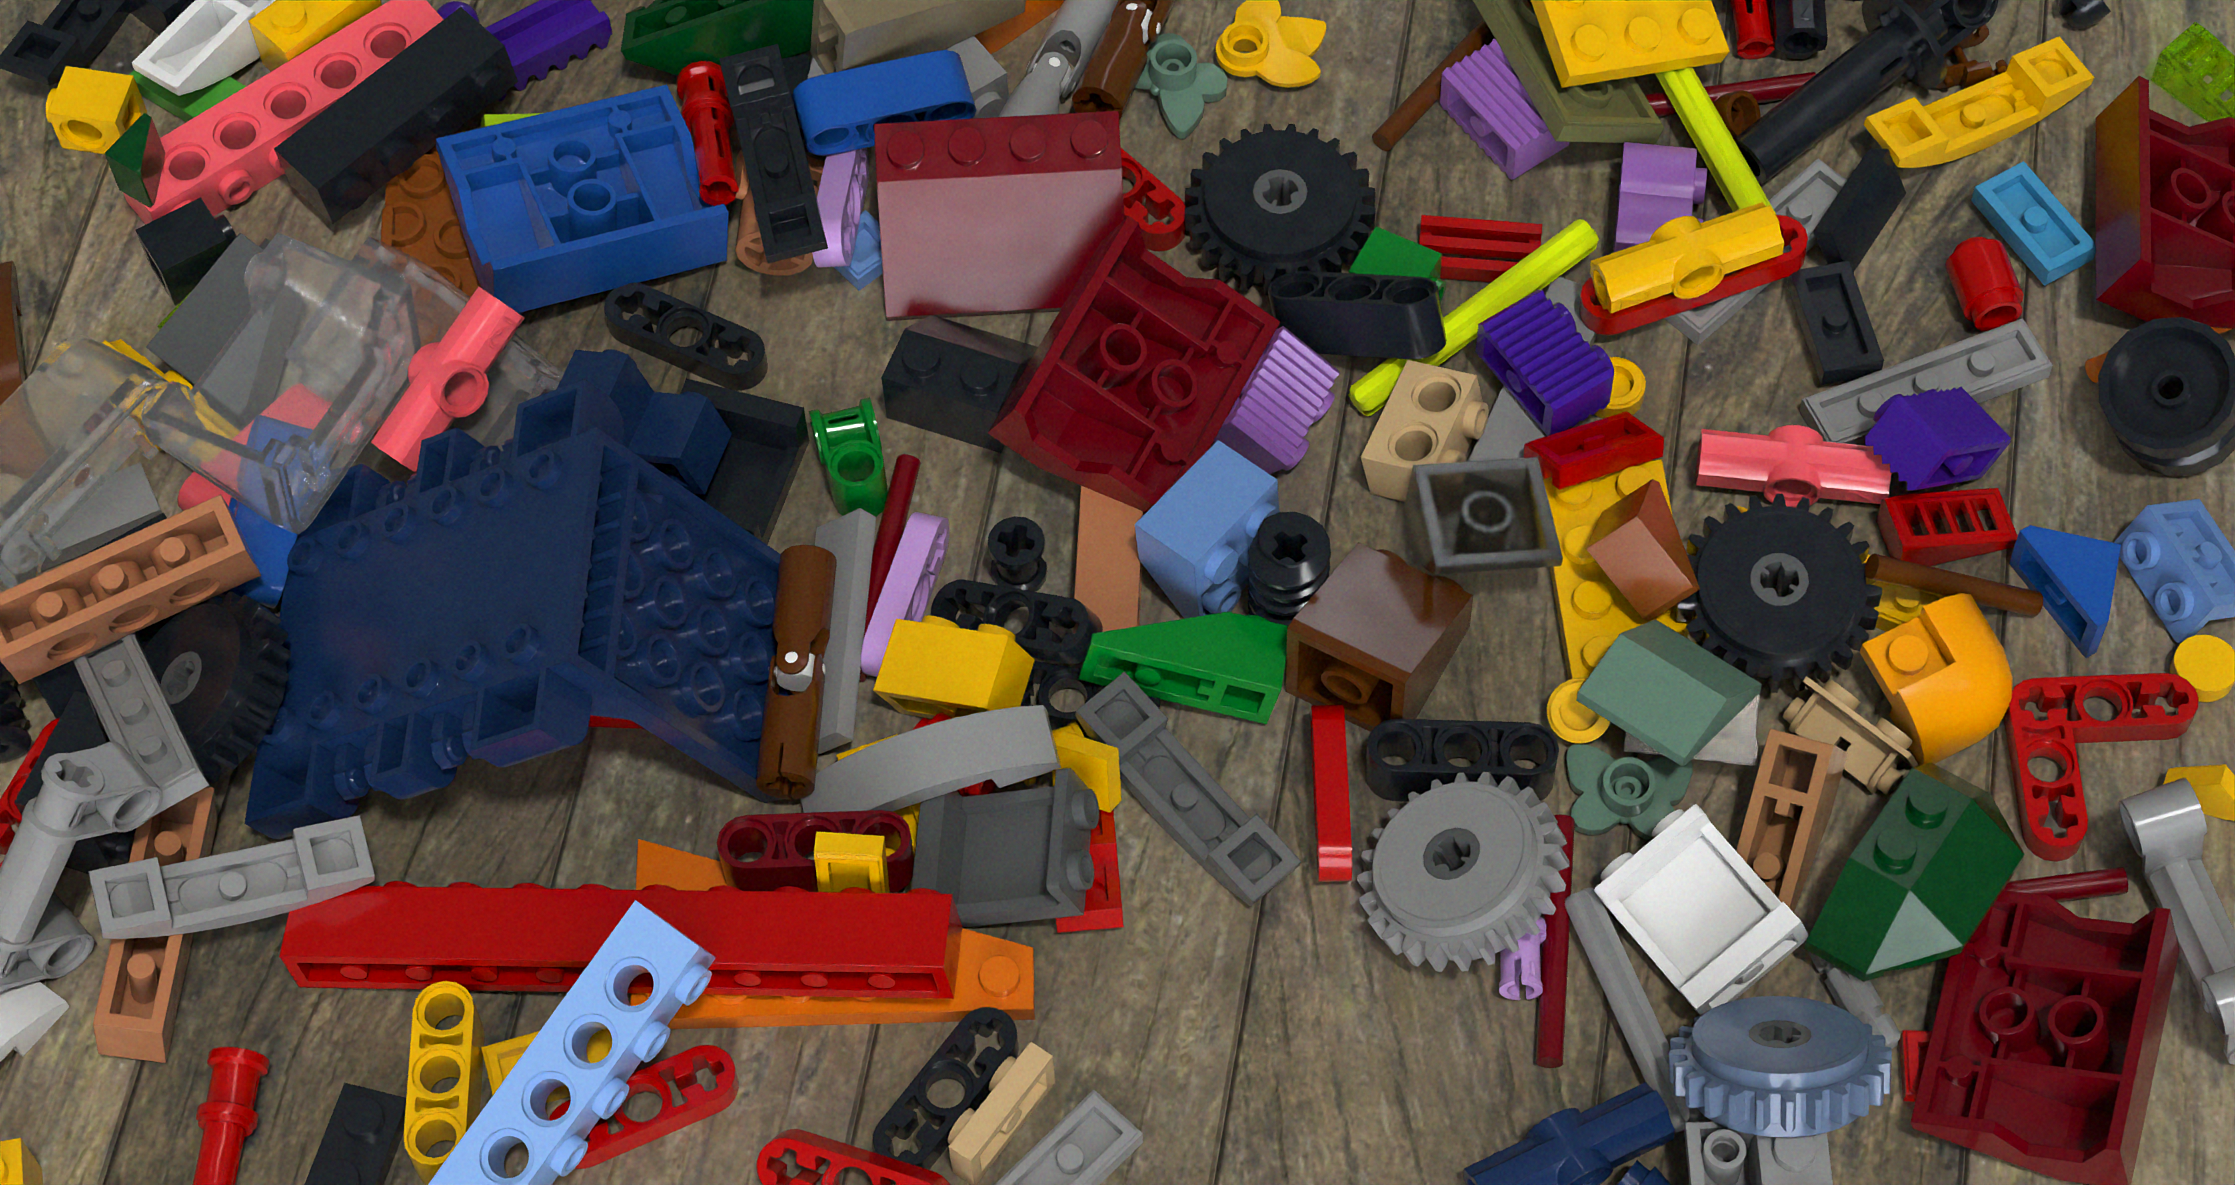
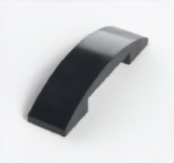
M61 0L42 25L27 21L1 53L0 69L49 86L60 82L66 66L84 67L116 34L130 14L126 0Z
M778 44L719 58L768 264L828 249L814 184Z

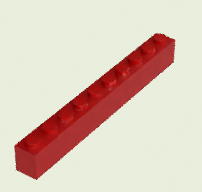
M391 881L383 886H362L337 897L290 911L279 957L298 987L425 989L433 983L450 981L457 982L467 990L569 992L636 900L716 957L708 968L712 972V976L702 994L954 999L962 924L953 895L941 894L936 890L928 888H916L909 890L907 893H875L860 887L845 888L840 892H808L805 889L793 886L779 887L774 891H742L736 887L719 885L709 888L708 891L676 890L670 886L658 884L648 885L642 890L611 889L600 884H583L577 889L545 888L534 883H519L512 888H482L469 882H455L448 885V887H417L408 882ZM643 973L635 977L631 981L627 993H652L654 981L651 973Z

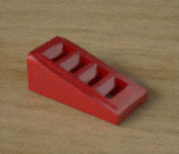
M1998 488L1915 493L1884 498L1881 501L1876 519L1890 557L1926 566L2014 548L2018 537ZM1988 509L1996 530L1985 531L1977 511ZM1964 514L1971 532H1961L1955 516ZM1942 519L1947 533L1938 534L1933 521ZM1920 524L1924 535L1915 536L1912 526Z

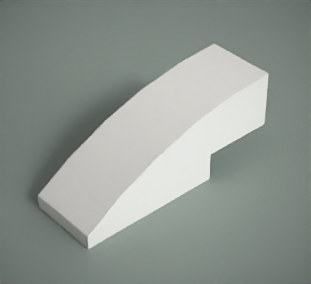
M195 0L132 62L133 68L178 96L203 89L227 78L260 57L248 21L276 0Z

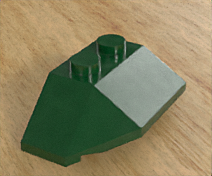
M655 0L647 8L639 6L626 13L621 52L626 60L677 76L684 67L694 62L711 61L721 66L719 58L775 44L779 46L782 59L797 56L811 50L814 0ZM708 77L709 83H712V79Z
M1933 763L1912 767L1848 858L1806 940L1804 949L1863 982L1882 977L1885 971L1912 968L1960 954L2022 863L2025 855L1991 794Z

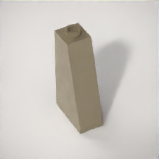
M814 0L810 53L823 73L829 74L940 51L1023 13L1026 0Z

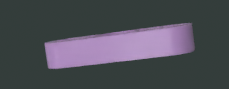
M867 148L826 155L817 201L828 249L812 252L814 262L818 268L850 266L860 223V214L863 209L869 180Z
M914 512L910 516L864 637L861 650V670L864 674L878 676L896 619L922 621L948 548L950 528L947 518Z

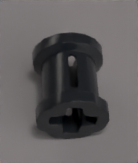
M1013 516L1001 520L990 531L988 550L993 559L990 572L991 578L996 585L1034 592L1043 586L1047 577V564L1042 558L1045 549V537L1042 529L1035 521L1026 517Z

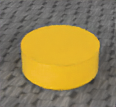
M1609 357L1614 367L1610 403L1604 409H1599L1594 415L1602 419L1626 411L1634 415L1640 409L1644 400L1645 376L1641 369L1633 362L1620 357Z
M2211 635L2191 636L2182 641L2177 647L2170 663L2169 673L2187 679L2195 688L2199 702L2217 701L2225 697L2235 683V651L2227 642Z
M1572 678L1564 681L1554 689L1547 704V718L1551 728L1559 737L1568 742L1580 744L1596 740L1610 725V721L1576 701L1577 693L1587 678Z

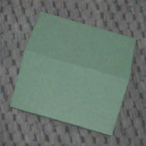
M1655 619L1619 634L1579 689L1576 701L1684 767L1760 693L1762 684Z

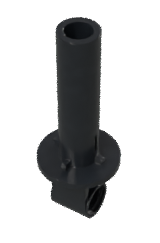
M1864 0L1862 3V15L1868 34L1734 138L1758 183H1765L1899 77L1903 76L1922 88L1931 89L1939 85L1947 74L1944 54L1976 29L1989 22L1997 9L1998 0Z

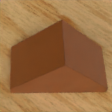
M1650 480L1602 511L1586 549L1641 618L1651 621L1700 590L1658 481Z

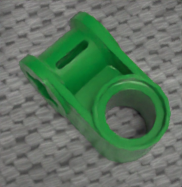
M870 397L860 399L859 406L825 414H822L819 409L809 411L819 461L821 465L824 464L833 503L838 513L844 516L861 508L877 517L883 512L888 494V485L880 435Z

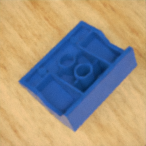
M667 84L436 138V148L481 288L518 313L615 289L629 283H639L727 261L729 212L725 204L712 206L701 199L692 136Z

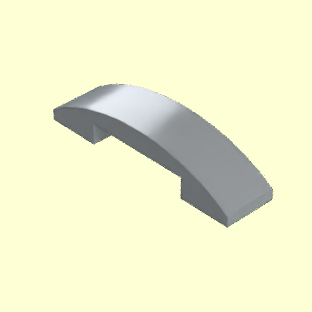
M1035 705L970 714L907 731L868 746L833 763L816 774L815 790L811 795L801 798L803 812L895 811L992 779L1001 788L1059 769L1061 765L1047 709L1044 705Z
M358 815L293 829V839L165 866H159L158 858L155 857L89 871V879L102 938L128 939L199 932L268 918L355 890L375 881V874L361 818Z

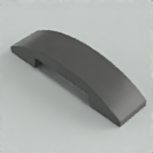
M1123 672L1076 710L1075 716L1091 740L1118 748L1120 779L1142 806L1198 864L1244 902L1252 906L1300 866L1301 860L1257 813L1252 818H1249L1166 729L1167 716L1126 672Z

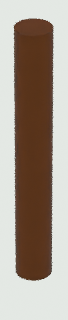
M1480 21L1372 134L1373 142L1383 151H1390L1440 98L1441 78L1446 67L1452 68L1456 61L1461 62L1465 56H1471L1475 50L1480 51L1484 44L1489 45L1495 39L1486 22Z
M1872 554L1867 559L1865 565V575L1868 579L1946 597L1959 593L1971 594L1976 604L2033 617L2040 613L2043 606V596L2038 591L1888 556Z

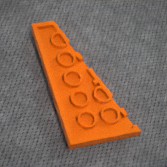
M638 839L636 890H642L648 885L655 884L670 886L676 890L708 891L709 888L719 885L727 886L721 861ZM962 928L954 999L701 994L692 1004L687 1006L683 1003L667 1026L670 1029L960 1022L968 1013L982 1007L1000 1009L1007 1013L1012 1020H1035L1034 949L1030 946ZM631 993L630 1005L637 1006L644 1003L652 993Z

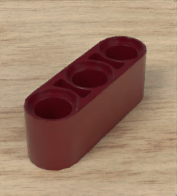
M866 810L744 815L735 817L727 822L719 832L717 839L725 882L727 886L736 887L742 891H774L779 887L793 886L805 889L808 892H818L815 860L804 858L806 854L814 851L816 831L884 836L885 847L896 849V852L886 856L889 892H898L906 887L913 878L915 859L909 825L903 817L892 811ZM759 852L763 854L762 857L752 862L738 861V858L746 853Z

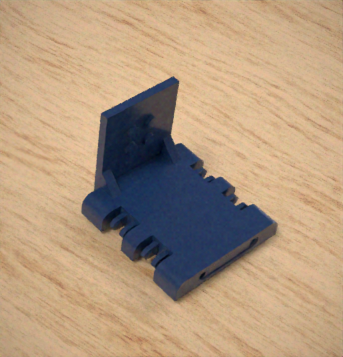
M585 379L519 403L514 436L507 439L501 445L503 451L498 448V445L483 446L479 441L456 427L421 441L417 473L411 475L409 480H407L408 486L404 480L390 482L387 478L363 463L311 482L296 542L290 550L287 559L289 571L284 586L279 616L281 622L278 627L288 632V638L281 646L291 651V657L286 661L289 678L286 681V688L279 711L270 729L257 746L244 824L270 838H286L293 835V829L350 817L356 811L360 797L365 796L370 788H373L374 791L382 790L397 799H408L446 787L453 781L457 772V766L462 765L469 755L472 757V760L482 758L497 767L505 768L578 745L587 735L590 715L632 720L762 802L769 803L779 800L780 798L761 792L756 786L769 666L772 656L777 655L778 647L772 627L780 553L623 446L624 423L618 407L608 395ZM780 686L779 695H793L789 690Z

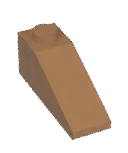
M1770 728L1736 852L1781 902L1784 901L1794 913L1829 822L1848 753L1832 744Z

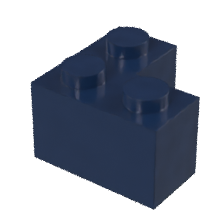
M612 349L604 350L603 352L575 350L557 389L585 379L604 392L614 401L621 413L624 423L623 446L691 493L705 495L732 435V432L715 409L713 402L708 397L696 392L686 391L681 394L654 392L637 368L636 362L623 352Z

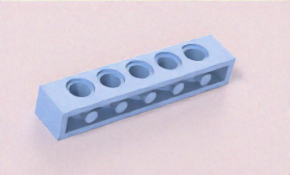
M635 900L428 1185H552L558 1175L564 1177L572 1172L587 1151L588 1143L584 1139L600 1117L607 1119L612 1116L624 1102L630 1088L626 1081L642 1060L644 1062L652 1060L667 1042L671 1032L667 1025L683 1003L688 1006L703 993L712 976V972L708 968L716 957L655 912ZM651 973L654 981L651 996L644 1003L631 1006L627 997L631 981L640 974ZM609 1029L612 1036V1047L609 1054L599 1062L590 1063L586 1052L589 1039L596 1032ZM566 1085L571 1096L569 1108L562 1117L550 1121L545 1110L546 1100L554 1089ZM524 1142L529 1152L528 1164L521 1174L509 1178L504 1168L505 1156L511 1147Z

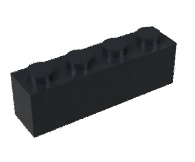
M460 7L284 140L274 150L290 184L334 224L351 210L359 208L370 195L396 175L407 171L417 159L436 145V138L455 134L461 125L490 103L499 100L518 80L505 45Z

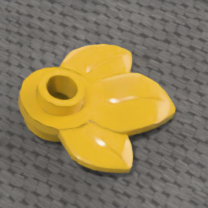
M1246 0L1237 8L1234 23L1230 24L1218 38L1216 43V59L1221 68L1235 76L1251 77L1257 75L1273 86L1285 88L1301 87L1314 82L1321 75L1319 66L1311 57L1319 50L1323 43L1327 24L1316 19L1281 16V7L1278 0Z

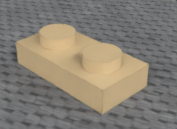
M1030 1042L1017 1059L1010 1056L1002 1062L990 1081L989 1091L991 1093L976 1111L972 1108L967 1109L958 1118L949 1133L948 1143L950 1145L948 1147L952 1172L971 1185H977L1054 1086L1055 1073L1053 1056Z

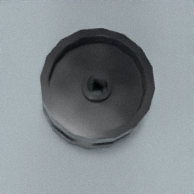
M2183 317L2153 319L2127 331L2108 351L2098 375L2099 403L2123 451L2140 466L2167 476L2193 475L2222 463L2235 450V355L2228 341L2210 326Z

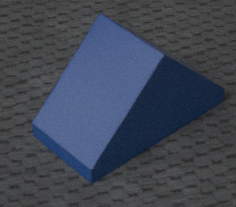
M2029 525L2019 531L2009 564L2030 590L2038 591L2042 594L2044 608L2082 655L2088 658L2097 652L2109 621L2121 544Z

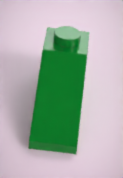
M1222 612L1092 633L1080 668L1078 680L1107 686L1123 672H1126L1147 696L1267 724L1282 688L1287 656V628L1289 626L1270 622L1257 615Z

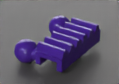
M539 0L485 28L505 45L518 80L514 86L519 91L526 89L528 77L535 75L540 81L546 79L548 68L553 64L560 70L565 69L569 56L573 54L577 55L581 60L587 58L589 47L593 44H596L601 49L606 48L610 35L613 34L609 17L604 11L599 13L591 0ZM461 1L447 2L437 10V13L445 19L462 7L480 23L476 11L470 5ZM506 93L498 100L499 102L505 99Z

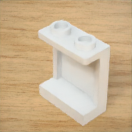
M1695 804L1686 812L1678 809L1663 818L1652 831L1653 839L1636 854L1624 853L1613 860L1600 876L1602 882L1595 887L1594 892L1699 1016H1702L1714 1007L1735 1001L1803 944L1809 934L1800 919L1784 901L1781 902L1714 827L1703 810Z

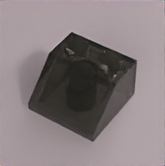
M1538 457L1413 465L1403 513L1416 564L1434 575L1561 566L1563 556Z

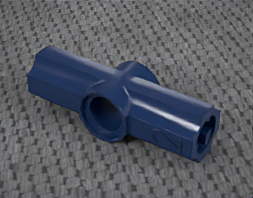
M1645 1082L1582 1113L1577 1108H1569L1550 1115L1536 1124L1527 1133L1525 1140L1464 1168L1463 1179L1466 1185H1600L1612 1174L1614 1168L1672 1141L1675 1129L1672 1125L1668 1108L1657 1090H1653Z

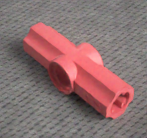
M478 286L442 340L429 343L421 347L414 354L408 366L410 386L371 443L413 472H417L421 441L447 431L455 418L467 417L476 412L484 403L489 388L486 374L525 317Z
M1786 425L1772 430L1768 436L1701 429L1695 480L1698 486L1764 492V497L1771 503H1773L1776 494H1783L1786 506L1796 508L1803 497L1809 499L1810 505L1817 502L1819 498L1881 504L1882 499L1889 496L1892 473H1890V464H1882V455H1874L1873 446L1823 441V437L1817 431L1809 427Z

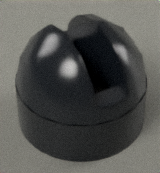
M2059 0L2058 2L2060 15H2066L2074 11L2069 17L2067 24L2077 28L2091 26L2111 12L2103 0Z

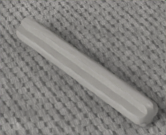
M1584 888L1577 893L1571 894L1565 899L1566 911L1647 1084L1653 1090H1657L1668 1108L1675 1133L1683 1131L1685 1123L1699 1122L1702 1114L1697 1107L1688 1108L1685 1105V1096H1675L1673 1093V1084L1669 1083V1043L1601 899L1594 892V888Z

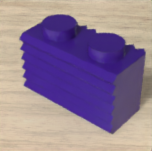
M1536 290L1478 324L1475 352L1547 436L1565 431L1569 426L1574 427L1579 420L1584 421L1589 415H1594L1599 409H1604L1610 403L1614 379V367L1610 358L1601 347L1597 345L1590 347L1588 341L1583 340L1581 333L1577 332L1574 318L1569 310L1560 302L1552 304L1551 299L1546 298L1543 290Z
M1954 387L1951 390L1946 389L1945 391L1941 389L1938 392L1935 389H1930L1918 395L1915 393L1911 396L1908 394L1906 396L1896 394L1890 397L1875 412L1873 420L1876 424L1865 436V446H1873L1874 455H1882V464H1890V473L1898 472L1899 481H1907V490H1918L1980 479L2011 442V437L1962 387L1958 389Z

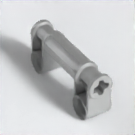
M108 742L96 748L72 753H57L48 757L41 770V777L44 783L38 796L29 800L22 812V821L0 867V992L46 978L53 979L65 976L77 969L93 950L94 940L91 934L57 894L53 892L72 849L78 840L113 832H128L138 828L156 813L163 799L160 787L124 746L118 742Z
M2181 778L2120 800V827L2125 837L2130 839L2137 854L2143 858L2142 875L2150 887L2158 907L2171 910L2179 953L2197 989L2205 1011L2210 1013L2217 1029L2225 1037L2224 1053L2229 1063L2235 1064V931L2203 865L2204 835L2207 834V825L2201 805L2191 784L2186 778Z

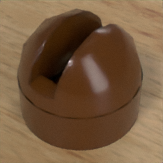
M1740 90L1725 93L1713 101L1733 139L1761 118L1758 102L1747 91Z

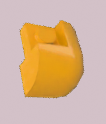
M1959 593L1922 607L1919 616L1863 643L1861 646V656L1892 706L1889 716L1895 726L1912 739L1913 742L1908 748L1919 765L1927 763L1936 764L1980 742L1999 727L2012 698L2013 676L2004 648L1971 594Z

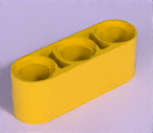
M450 981L433 983L423 989L415 1000L412 1013L404 1144L418 1176L426 1185L429 1184L480 1114L483 1052L481 1047H484V1027L474 1000L468 990L457 982ZM448 1016H463L459 1024L451 1029H435L437 1024ZM448 1077L459 1078L458 1083L451 1090L444 1093L431 1092L432 1087L438 1081ZM445 1140L455 1142V1145L447 1154L436 1158L426 1157L428 1150L437 1142Z

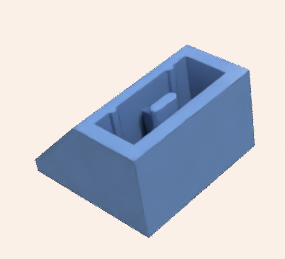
M1217 440L1135 523L1140 562L1184 619L1231 612L1236 606L1242 590L1248 585V550L1253 538L1258 535V529L1264 518L1280 512L1278 480Z

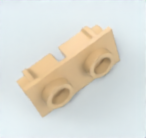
M1806 676L1803 682L1812 693L1811 697L1807 702L1797 697L1783 714V718L1790 723L1789 731L1794 735L1835 746L1843 738L1851 744L1845 751L1848 754L1843 770L1865 785L1872 793L1880 790L1888 796L1896 789L1903 778V774L1896 770L1902 761L1910 767L1919 765L1914 756L1907 751L1913 742L1912 739L1882 717L1875 726L1855 712V709L1861 702L1831 679L1821 687Z

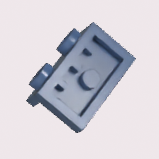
M2200 499L2147 505L2114 541V543L2121 544L2120 559L2175 642L2181 643L2185 639L2195 636L2208 621L2235 617V550Z

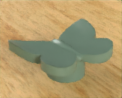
M1173 33L1162 34L1151 44L1147 52V64L1135 88L1149 89L1153 95H1158L1162 114L1170 130L1177 138L1186 139L1203 118L1204 102H1217L1226 96L1228 78L1223 69L1215 64L1207 62L1197 63L1196 51L1180 35Z
M1586 744L1572 745L1569 747L1566 756L1567 776L1570 788L1574 793L1581 795L1575 801L1570 814L1575 820V830L1586 835H1598L1612 830L1619 822L1622 824L1628 823L1638 836L1651 841L1653 839L1651 834L1656 825L1667 815L1675 811L1672 806L1678 805L1684 799L1693 772L1692 761L1690 760L1682 767L1666 756L1655 758L1646 763L1633 757L1615 760L1609 754L1596 747Z

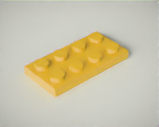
M1662 459L1631 466L1560 490L1552 485V477L1544 479L1538 474L1537 470L1536 489L1568 680L1572 678H1588L1620 633L1650 622L1641 618L1586 548L1602 511L1652 479L1660 483L1671 511ZM1677 604L1652 619H1656L1682 636H1685L1686 626L1690 623L1676 621Z

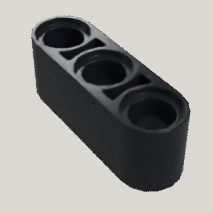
M1296 271L1275 278L1268 287L1272 315L1280 321L1277 329L1284 326L1317 354L1421 359L1438 353L1445 347L1447 341L1438 286L1435 281L1429 278Z
M1427 719L1385 720L1375 726L1369 734L1365 777L1369 788L1380 798L1390 801L1409 802V793L1414 791L1421 795L1431 790L1433 780L1438 779L1442 785L1454 783L1457 773L1464 772L1470 782H1477L1483 772H1490L1497 785L1507 776L1512 777L1520 790L1529 786L1541 801L1552 791L1559 747L1557 739L1549 729L1540 724L1530 722ZM1398 755L1406 758L1409 762L1403 765H1391L1382 759L1387 756ZM1455 757H1464L1470 759L1475 764L1468 767H1459L1451 764L1448 760ZM1530 759L1540 764V766L1526 769L1516 765L1514 761Z

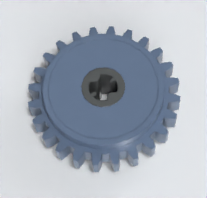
M1751 997L1714 1007L1702 1016L1695 1017L1693 1027L1681 1026L1679 1028V1037L1671 1038L1669 1083L1673 1084L1675 1096H1685V1105L1688 1108L1697 1107L1705 1117L1729 1129L1768 1137L1811 1136L1839 1129L1853 1122L1859 1116L1865 1117L1869 1115V1105L1881 1106L1883 1104L1884 1094H1890L1892 1050L1890 1047H1885L1886 1038L1884 1035H1872V1026L1870 1024H1863L1853 1014L1837 1006L1799 997Z

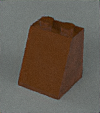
M1358 542L1293 618L1287 628L1286 692L1312 705H1344L1345 720L1370 732L1375 726L1385 720L1416 719L1470 627L1473 595L1464 591L1457 582L1448 577H1433L1407 565L1400 556L1384 549L1376 551Z

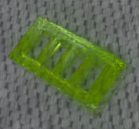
M2194 22L2160 53L2151 80L2208 122L2226 117L2235 119V56L2211 32L2199 23ZM2206 75L2213 79L2209 84L2203 80ZM2226 90H2229L2234 95L2224 102L2220 96Z

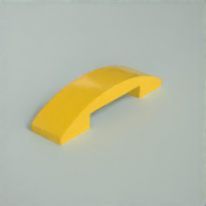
M2058 36L2011 56L2006 72L1925 106H1922L1916 97L1910 98L1867 116L1863 125L1882 149L1889 150L1892 160L1897 167L1920 168L1938 165L1989 148L2027 129L2087 89L2092 84L2094 76L2061 37Z

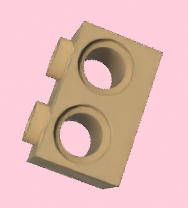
M1407 360L1361 455L1362 465L1371 494L1436 510L1441 509L1449 489L1457 488L1463 478L1466 465L1465 455L1473 438L1479 439L1487 425L1489 409L1487 403L1482 400L1477 375Z

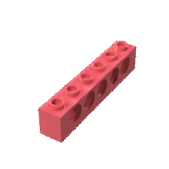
M427 0L388 1L161 137L160 140L165 150V158L154 205L151 208L123 193L127 203L146 225L200 197L213 217L230 206L245 201L253 192L285 174L274 150L275 147L444 19Z

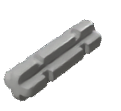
M1809 952V956L1819 973H1827L1828 978L1824 982L1839 1008L1853 1014L1863 1024H1870L1872 1026V1035H1884L1886 1038L1885 1047L1895 1048L1900 1039V1031L1890 1014H1882L1880 1009L1885 1005L1871 981L1863 982Z

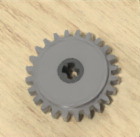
M1464 772L1457 773L1454 783L1442 785L1436 779L1431 783V790L1421 795L1414 791L1409 793V803L1400 810L1391 808L1387 812L1391 820L1385 829L1374 828L1371 834L1377 841L1376 848L1363 851L1361 855L1370 871H1365L1357 876V881L1366 892L1359 898V901L1369 915L1367 920L1372 928L1396 956L1403 952L1410 963L1417 967L1427 958L1437 972L1443 971L1448 960L1455 961L1463 972L1469 970L1471 960L1483 958L1488 965L1495 963V953L1505 948L1513 953L1518 951L1519 945L1517 940L1526 933L1536 936L1540 932L1536 921L1541 914L1553 915L1555 913L1556 907L1549 898L1550 894L1565 891L1566 883L1558 871L1569 867L1570 861L1561 848L1567 844V841L1557 825L1558 821L1546 802L1541 803L1534 790L1529 786L1520 790L1512 777L1507 776L1497 785L1490 772H1483L1477 782H1470Z

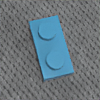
M2024 161L1975 186L1971 199L1972 203L2044 286L2094 260L2096 254V243Z

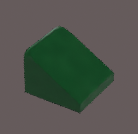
M144 113L105 152V156L119 190L151 208L155 203L165 150L152 117Z

